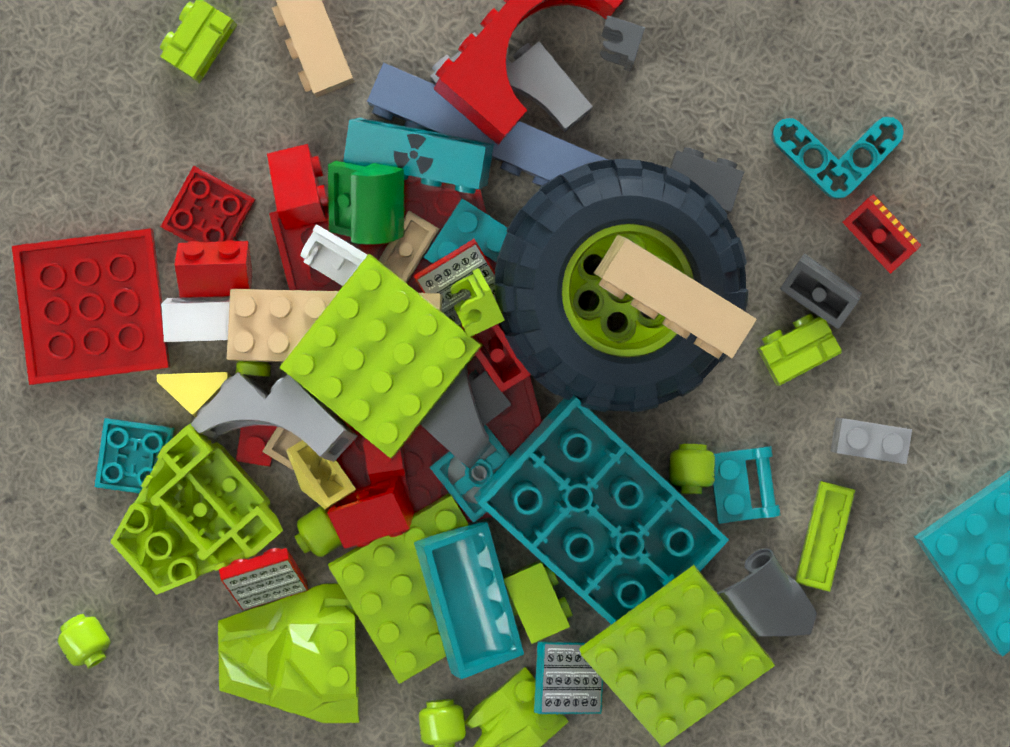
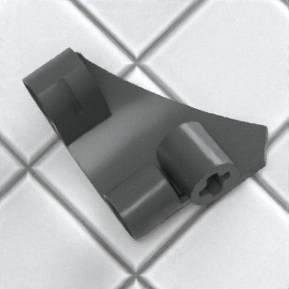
M466 365L420 425L471 469L492 444L489 442V436L484 429L477 410Z
M760 549L752 553L744 563L749 575L736 584L717 592L752 636L810 635L817 616L816 610L801 586L785 573L770 549Z

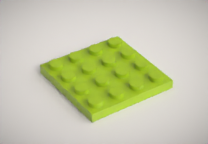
M368 254L280 368L388 457L393 458L482 347V344L472 336L468 338L465 330L376 258Z
M450 493L414 513L410 528L402 535L397 537H389L388 535L375 539L369 545L356 547L328 564L329 569L399 684L446 657L414 542L469 525ZM507 591L512 612L515 616L518 614V612L514 606L511 596Z
M694 565L579 648L582 657L661 746H664L775 666L770 656Z

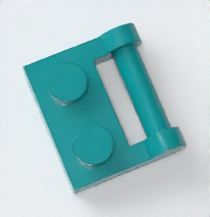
M771 446L713 453L715 455L713 492L718 524L781 516L780 506L776 505L769 458L773 457ZM756 459L762 507L752 508L746 460Z

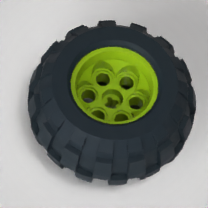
M608 159L587 163L562 175H558L538 189L539 191L518 211L507 229L495 268V297L505 319L500 324L511 349L522 365L540 384L555 395H559L567 400L575 396L581 401L580 406L603 412L607 410L639 412L657 408L659 404L670 401L678 396L683 397L701 385L703 379L719 362L722 363L727 355L722 353L718 359L694 344L697 336L690 333L688 338L685 339L664 326L662 323L666 317L659 313L655 319L644 317L640 310L630 305L634 299L632 296L626 293L623 299H620L599 286L598 284L602 278L594 273H586L583 268V262L591 254H597L602 261L617 235H620L746 312L749 291L746 289L745 265L747 261L741 240L737 237L722 206L711 194H708L682 173L652 162L631 159ZM587 290L594 291L597 297L595 305L589 309L581 308L578 303L580 294ZM614 312H621L625 317L624 325L618 330L608 329V317Z

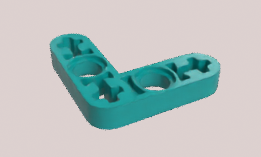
M883 117L876 121L839 160L796 119L785 118L779 121L774 126L771 136L776 147L821 191L830 198L841 199L849 195L901 142L904 130L900 121L894 117ZM880 125L885 128L891 125L895 129L892 132L895 139L893 141L886 139L878 146V148L884 150L880 155L876 147L867 142L866 138L869 136L871 141L874 142L882 133L879 129ZM782 126L786 129L793 126L796 129L793 136L800 143L804 140V137L810 142L800 149L797 156L791 151L797 147L791 140L785 143L781 141L780 137L783 133L780 128ZM862 148L869 151L872 159L868 167L860 168L853 162L855 150ZM815 149L822 155L820 167L812 169L805 165L803 156L807 150ZM829 162L835 166L829 170L835 177L843 175L846 178L843 183L846 187L845 191L841 189L833 191L830 188L833 181L827 175H824L822 180L817 177V174L826 169Z

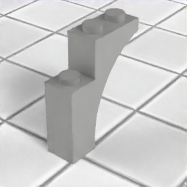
M539 41L533 46L529 43L522 46L513 55L515 59L513 63L506 57L507 76L512 90L539 105L552 117L564 133L592 110L593 106ZM460 51L452 58L448 55L444 56L432 67L434 73L430 77L435 85L439 79L435 75L438 69L448 58L454 62L460 56Z
M237 372L234 376L229 377L223 382L220 388L221 391L212 401L207 402L199 409L197 417L191 423L199 434L213 439L229 431L246 426L266 425L284 428L301 438L321 458L332 462L357 437L335 412L288 374L286 377L275 382L271 388V393L268 395L252 378Z

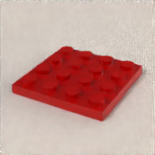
M153 229L12 246L29 385L171 368L168 344L164 342L162 296Z

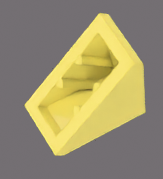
M228 372L157 374V382L196 418L199 409L207 402L212 401L221 391L220 388L223 382L231 377Z
M303 440L287 449L286 452L301 490L324 509L329 508L355 492V487L336 460L332 462L321 458Z

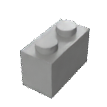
M836 417L830 452L907 464L912 429Z

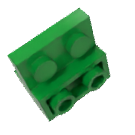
M340 161L328 164L329 232L350 236L351 243L382 244L404 237V169L372 163L366 167Z

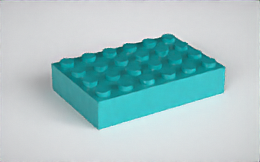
M573 396L570 400L564 398L485 485L478 490L474 497L482 508L612 625L694 565L700 572L729 539L592 411L580 406L581 401Z
M1009 470L914 536L993 652L1002 657L1010 652Z

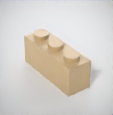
M276 0L277 6L272 7L279 27L286 25L291 38L286 39L285 42L292 59H300L304 70L298 72L305 91L312 90L315 97L318 98L355 83L323 1Z

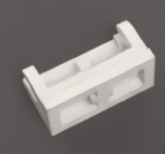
M316 224L300 256L305 259L304 263L344 286L366 258L367 254Z
M230 296L166 298L161 304L164 342L228 340Z

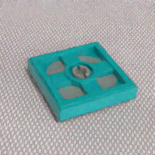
M484 425V429L492 445L471 469L450 451L429 467L473 523L487 512L477 503L474 495L511 456L487 425Z

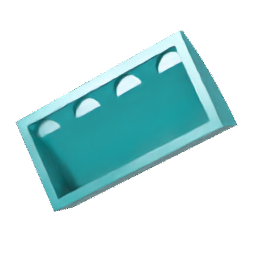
M481 522L460 527L414 542L451 674L462 680L524 655L488 523Z

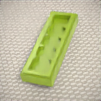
M819 481L795 581L798 584L830 592L855 489Z

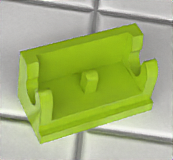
M479 268L473 270L472 275L454 283L450 288L452 294L458 293L462 289L470 291L468 299L461 300L454 306L468 338L505 321L491 289Z

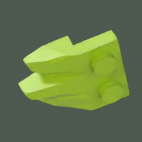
M524 667L496 691H493L478 703L466 719L465 725L471 729L475 727L482 729V734L473 747H541L569 721L563 714L534 713L536 680L527 668Z

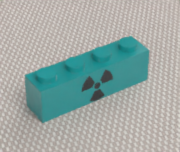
M359 117L349 120L343 162L365 167L372 163L403 168L404 180H407L410 175L421 178V183L425 185L440 187L442 182L454 184V190L475 193L476 189H481L488 184L494 144Z

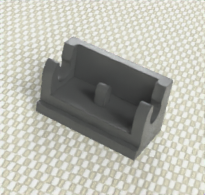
M607 16L601 36L608 41H603V46L608 51L616 54L601 51V57L606 61L624 66V70L630 72L645 27Z

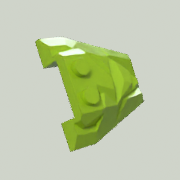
M188 424L160 450L153 470L144 479L141 485L143 487L135 502L130 505L110 543L152 591L158 595L195 580L199 576L213 570L217 571L222 567L228 566L234 560L247 559L256 555L277 537L283 529L277 516L269 508V498L223 445L218 442L212 443L207 436L199 434L191 424Z
M338 583L320 584L308 591L218 620L219 691L321 723H359V687H357L356 620L358 615Z

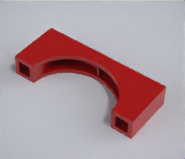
M503 0L506 4L498 12L493 8L480 23L484 29L477 36L471 33L458 48L461 52L460 56L454 62L448 58L438 69L435 75L439 79L434 90L499 145L527 111L515 96L506 70L507 47L514 30L531 15L554 6H578L591 10L607 19V16H611L624 0Z

